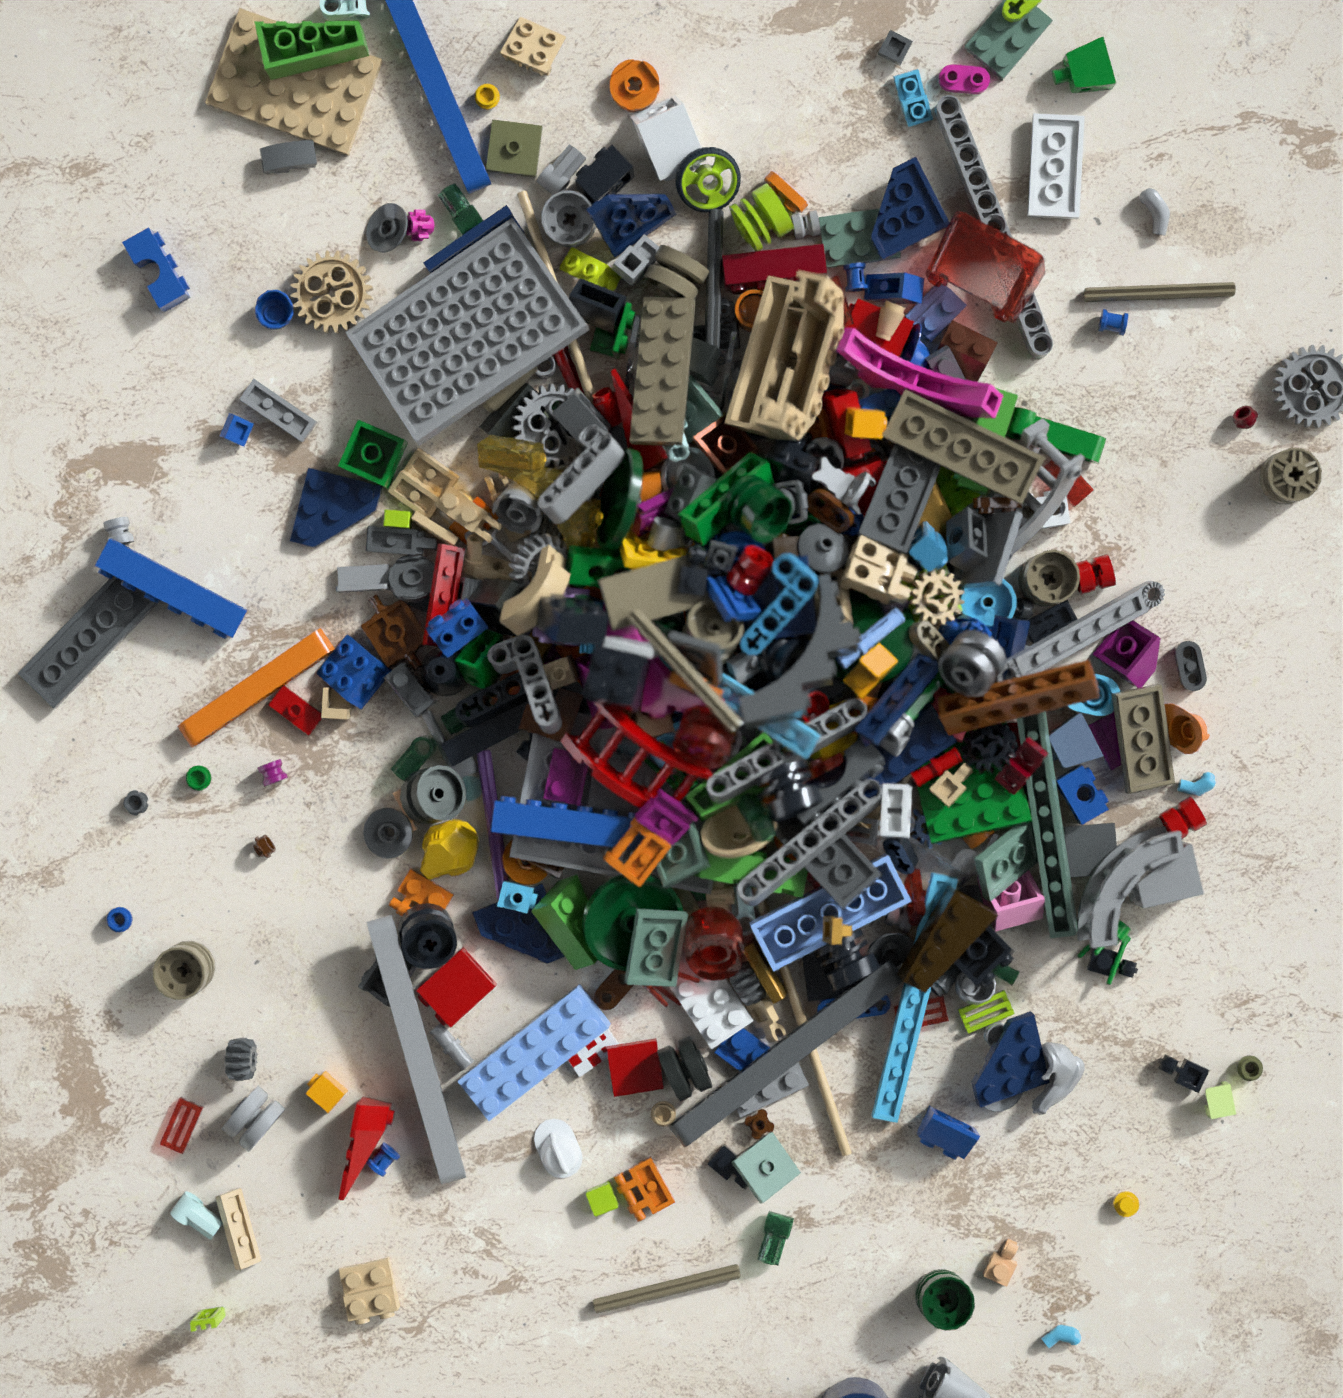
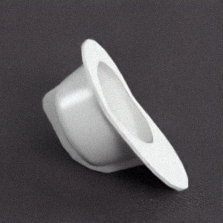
M549 1119L541 1123L535 1131L534 1142L544 1168L554 1177L566 1178L572 1176L581 1167L583 1159L581 1149L572 1129L567 1123L559 1119Z

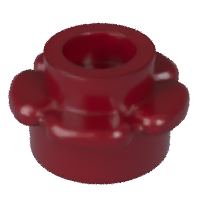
M1250 406L1238 408L1233 414L1235 426L1239 429L1253 427L1256 418H1258L1257 411L1253 410Z

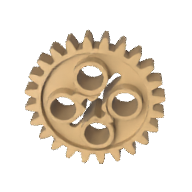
M326 250L325 258L316 253V261L313 262L310 258H307L309 265L307 268L299 265L303 273L302 275H293L299 282L291 284V287L297 290L296 293L291 294V297L298 299V302L293 304V307L295 309L302 308L298 316L300 318L307 316L305 320L307 325L315 322L314 329L317 331L323 325L324 332L327 334L330 327H333L334 332L338 334L339 326H342L347 331L349 330L348 323L351 322L356 326L357 317L365 319L362 310H370L371 308L365 303L366 301L373 300V297L368 295L367 292L374 290L371 285H366L371 280V277L369 275L362 276L366 268L362 266L357 269L359 265L357 259L350 263V255L348 253L342 259L339 251H336L334 257H332L330 252ZM338 270H344L345 278L339 282L334 281V273ZM314 279L322 281V286L317 291L310 290V283ZM349 283H353V286H352V287L341 289L342 287H345V286L348 285ZM330 287H333L335 290H337L335 291L334 297H331L328 294L330 293ZM349 293L354 294V302L351 305H344L342 302L343 297ZM324 295L323 297L318 298L314 302L311 301V299L315 296ZM326 302L330 303L331 310L329 313L320 314V305Z

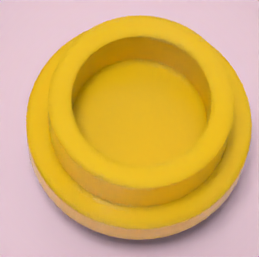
M483 84L476 89L474 98L480 108L490 110L498 105L500 94L494 85Z
M1123 1191L1116 1195L1113 1206L1120 1216L1131 1217L1139 1209V1200L1132 1192Z

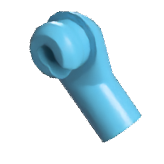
M1205 772L1201 779L1195 783L1180 779L1177 791L1201 796L1214 788L1216 784L1215 776L1210 772Z

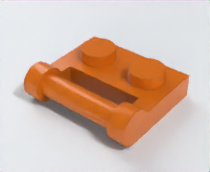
M634 817L630 822V828L612 851H608L604 855L603 859L640 887L671 848V844L639 823ZM639 832L643 834L645 838L625 863L621 862L619 857Z

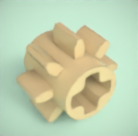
M714 881L711 894H706L708 907L714 906L715 912L729 910V905L735 903L733 886H726L725 882Z

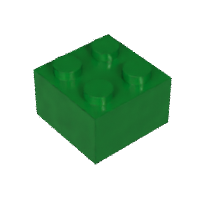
M358 419L338 467L385 488H389L408 442L403 438Z

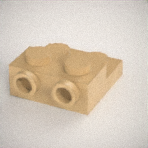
M389 1257L339 1269L348 1322L355 1321L356 1325L369 1322L372 1316L379 1315L380 1319L395 1316L394 1312L399 1310L400 1303Z

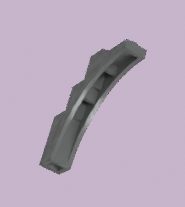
M829 574L819 576L821 588L820 617L815 634L806 652L795 666L778 681L759 692L739 698L746 730L808 716L806 707H811L808 691H803L833 684L832 675H836L834 661L831 658L858 652L857 644L861 643L859 629H853L851 620L842 622L845 621L842 606H837L835 597H839L836 581L831 582Z

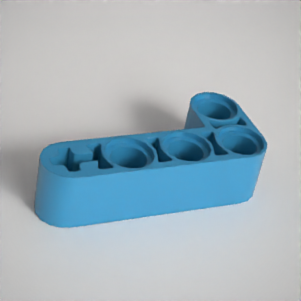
M791 553L779 555L773 564V572L786 585L785 589L751 625L741 639V648L748 655L759 654L812 596L818 586V579L815 573ZM782 560L789 561L793 567L792 571H781L779 562ZM799 579H810L812 588L808 590L802 589L798 583ZM784 597L792 598L795 607L792 609L784 608L781 599ZM768 616L774 617L778 623L777 627H767L764 623V618ZM761 631L763 635L759 638L757 644L751 646L749 644L750 638L753 639Z

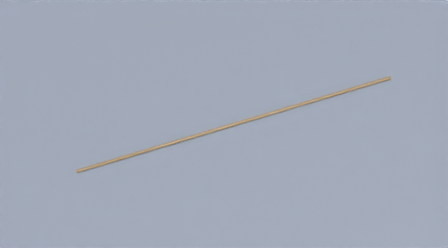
M527 191L519 192L517 196L536 252L557 281ZM575 339L568 344L584 394L592 403L594 400L592 395L595 392L578 341ZM697 725L700 736L707 737L708 727L702 728L700 725ZM752 888L754 895L757 892V888ZM766 898L757 904L761 916L770 912ZM787 964L779 968L797 1024L800 1026L807 1019ZM816 1048L808 1056L842 1156H847L852 1152Z

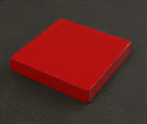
M656 1038L606 1046L614 1097L664 1089Z

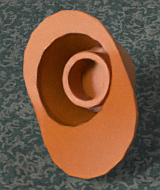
M1172 703L1164 704L1170 745L1184 754L1197 752L1202 743L1210 737L1207 733L1205 721L1200 716L1189 713L1180 706Z

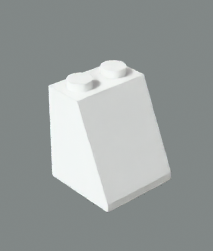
M676 95L630 115L653 170L660 181L663 179L665 181L674 179L681 161L689 153L702 148L685 105ZM706 157L694 162L689 169H697L702 165L701 162L706 160Z

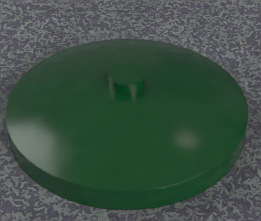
M623 448L625 452L624 460L605 479L601 493L602 499L599 502L600 508L597 513L596 523L597 542L600 548L610 551L617 550L625 540L639 510L638 506L641 503L642 459L637 450Z
M858 590L850 591L849 600L853 619L852 626L853 629H859L860 636L894 608L899 610L905 621L868 650L870 651L880 643L898 660L896 665L877 684L883 683L901 672L914 653L915 645L909 636V629L914 624L912 614L905 604L891 600L886 605L881 603L880 600L873 599ZM861 655L846 669L842 668L835 658H831L834 661L836 675H832V677L845 683L843 680L860 663L859 660L863 656Z
M621 874L602 884L589 899L583 914V935L593 955L604 965L616 970L626 971L636 909L683 911L681 901L672 887L664 888L659 877L650 874L639 887Z

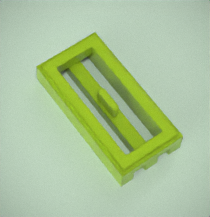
M1005 990L995 993L987 1002L979 1005L969 1004L957 1009L968 1034L1015 1014ZM999 998L1003 999V1002L968 1017L965 1015L966 1012ZM1004 1007L1007 1008L1006 1011L994 1015L990 1018H987L983 1021H980L976 1024H973L971 1026L969 1024V1022L981 1018L985 1015H988L992 1012H995L999 1009H1002Z
M222 1306L200 1310L190 1322L191 1332L196 1331L200 1326L201 1330H206L210 1324L211 1329L217 1328L226 1316L225 1308Z

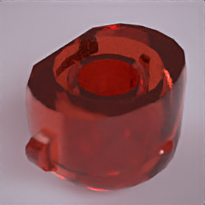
M718 906L700 908L688 916L683 945L686 962L690 969L700 978L711 981L725 980L736 975L742 967L744 955L743 928L739 920L730 911Z

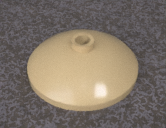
M746 800L708 818L701 831V838L705 848L710 853L725 858L743 857L761 849L772 838L777 828V822L773 823L767 810L768 804L758 800Z

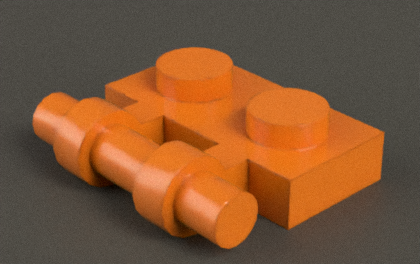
M411 868L397 890L405 895L404 900L401 902L393 897L388 906L397 910L396 913L400 916H403L411 908L410 904L413 900L419 904L431 903L446 909L454 894Z
M651 1156L629 1168L633 1178L626 1180L622 1172L613 1177L618 1185L616 1188L619 1194H623L629 1205L627 1209L630 1214H634L637 1222L646 1218L642 1210L643 1208L648 1206L652 1214H655L675 1203L674 1197ZM636 1186H638L642 1196L644 1197L640 1200L636 1199L633 1191L631 1190Z

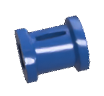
M865 263L843 265V270L846 271L847 277L845 292H859L868 289L864 279Z
M1103 309L1098 331H1114L1124 336L1128 323V313L1120 315L1109 313L1106 309Z
M383 1142L380 1145V1151L375 1157L366 1162L375 1173L382 1177L386 1175V1169L391 1163L400 1158L395 1149Z

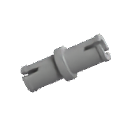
M441 1023L430 1031V1034L443 1047L444 1054H449L461 1071L474 1062V1059L460 1045L461 1041L458 1038L455 1039Z

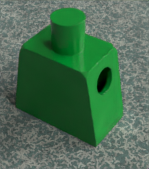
M1104 36L1066 53L1063 58L1064 67L1052 70L1054 84L1059 85L1069 82L1072 93L1111 90L1116 85Z
M488 629L484 630L472 639L456 658L455 662L468 684L485 689L497 683L496 679L500 673L496 672L490 663L488 651L495 644L504 642L502 634ZM505 655L498 657L496 662H503L506 659Z

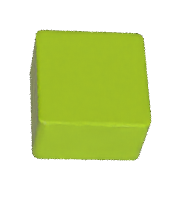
M384 510L383 526L411 529L413 514L409 511Z
M610 1181L586 1191V1197L595 1217L618 1208L619 1202Z

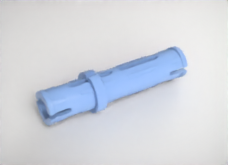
M896 608L892 609L884 618L860 636L861 643L857 644V653L835 657L836 661L842 668L846 669L857 658L867 654L872 646L905 621L903 615Z

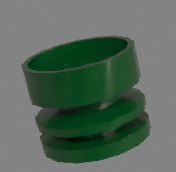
M754 474L746 475L739 479L728 491L723 504V515L726 520L760 543L770 542L777 538L785 530L793 512L792 501L786 494Z
M946 1269L933 1270L925 1274L918 1282L915 1291L916 1304L921 1314L935 1328L944 1331L956 1330L964 1326L972 1317L975 1308L974 1295L970 1287L955 1272ZM946 1294L948 1298L946 1301L943 1299L939 1300L938 1295Z

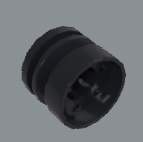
M806 760L782 764L769 770L764 776L756 780L758 788L770 785L769 788L761 792L762 798L775 796V800L767 805V810L773 823L794 817L823 802L817 785L804 787L803 783L812 777L811 772L799 774V772L808 767Z
M861 928L852 931V936H843L841 944L828 943L813 951L816 958L824 954L828 955V958L820 962L819 965L821 967L833 965L834 969L826 975L833 991L843 988L880 968L873 952L861 955L859 951L868 944L867 940L858 943L854 941V939L863 935Z

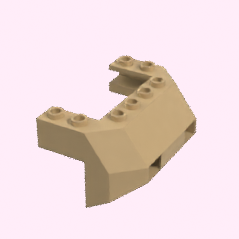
M802 271L797 273V277L801 279L800 282L771 276L767 278L725 419V423L730 426L769 438L799 441L815 422L816 415H819L821 411L823 391L829 385L828 374L830 367L836 361V347L844 333L843 291L826 276Z

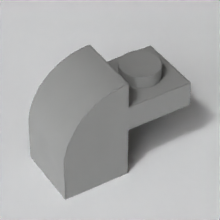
M643 235L633 247L629 245L614 262L612 270L632 287L644 278L649 265H653L656 262L655 254L659 246L646 235Z

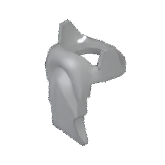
M822 457L820 460L819 471L811 476L812 480L820 482L826 491L833 494L834 497L856 514L861 513L857 502L867 485L873 487L877 484L867 472H863L856 477L849 473L845 474L840 469H835L825 457Z

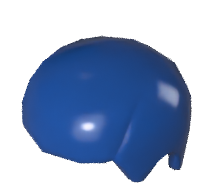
M267 290L257 298L255 315L262 326L270 330L282 329L292 319L293 304L287 294L279 290Z

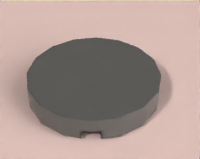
M420 554L400 557L388 571V583L391 592L404 602L417 603L430 597L435 564Z

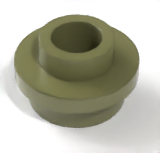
M1247 1055L1239 1060L1237 1072L1244 1080L1254 1081L1262 1075L1263 1065L1257 1057ZM1252 1063L1254 1066L1253 1070L1246 1072V1065Z

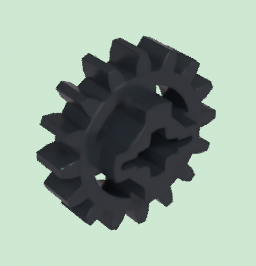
M1001 723L977 728L978 730L976 731L969 730L971 736L970 738H963L966 746L961 747V750L964 753L963 759L973 771L977 769L979 774H983L987 770L992 775L995 768L1001 772L1003 764L1008 766L1011 764L1008 760L1009 757H1016L1013 749L1018 748V744L1015 741L1017 738L1007 724L1002 726Z

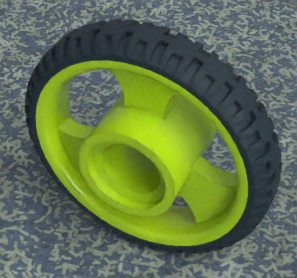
M702 147L689 153L681 161L675 177L676 189L681 200L695 211L711 213L712 209L721 210L733 201L739 191L741 184L740 169L735 159L726 151L716 147ZM701 158H715L713 165H700L695 172L689 169L694 162ZM730 169L731 184L728 191L722 195L719 193L723 187V179L720 174L724 170ZM706 176H714L711 183L703 184ZM696 184L699 190L708 196L707 202L702 203L694 200L687 193L686 187Z

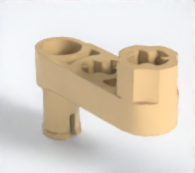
M477 534L468 536L467 553L464 554L463 570L466 574L479 579L500 578L508 581L515 580L508 575L514 571L508 565L512 562L483 555V538ZM528 571V578L531 583L532 573Z

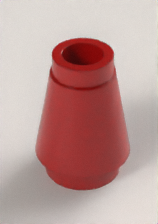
M610 387L597 390L592 395L594 399L593 405L612 425L611 427L619 425L622 419L616 393Z

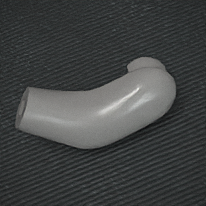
M1148 188L1141 192L1140 201L1146 205L1152 214V234L1165 236L1170 218V210L1160 194L1155 189Z

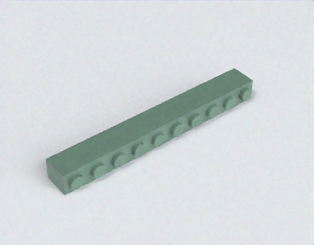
M1045 711L1017 718L1021 745L1024 740L1030 737L1049 753L1026 783L1050 938L1076 936L1078 927Z

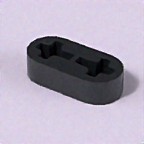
M885 838L883 848L894 868L902 874L913 873L918 864V857L909 840Z

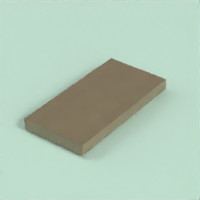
M686 555L598 580L606 612L609 614L608 620L612 631L632 626L627 617L635 609H640L649 620L691 609L701 601L710 600V595L706 588L705 596L677 592L680 566L690 567L691 562H687ZM699 563L698 568L703 569L702 564Z
M1162 684L1112 693L1125 793L1132 794L1175 784Z

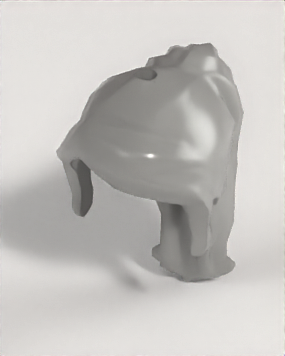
M1046 1042L1041 1045L1047 1072L1042 1076V1079H1049L1050 1083H1047L1041 1094L1032 1101L1034 1114L1044 1115L1051 1106L1063 1100L1075 1088L1085 1070L1082 1059L1074 1056L1066 1045L1060 1043Z

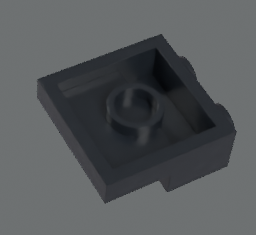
M988 926L954 964L977 987H980L982 984L986 987L996 978L993 973L1000 966L1005 969L1014 960L1011 955L1015 951Z

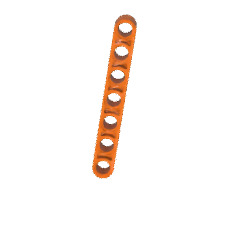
M321 628L314 631L184 720L177 727L191 747L200 744L273 694L283 685H286L335 650L334 646Z

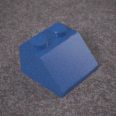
M929 1106L916 1132L918 1137L921 1138L920 1142L930 1148H934L936 1145L944 1149L943 1154L955 1160L957 1157L965 1159L980 1138L975 1127L932 1106Z

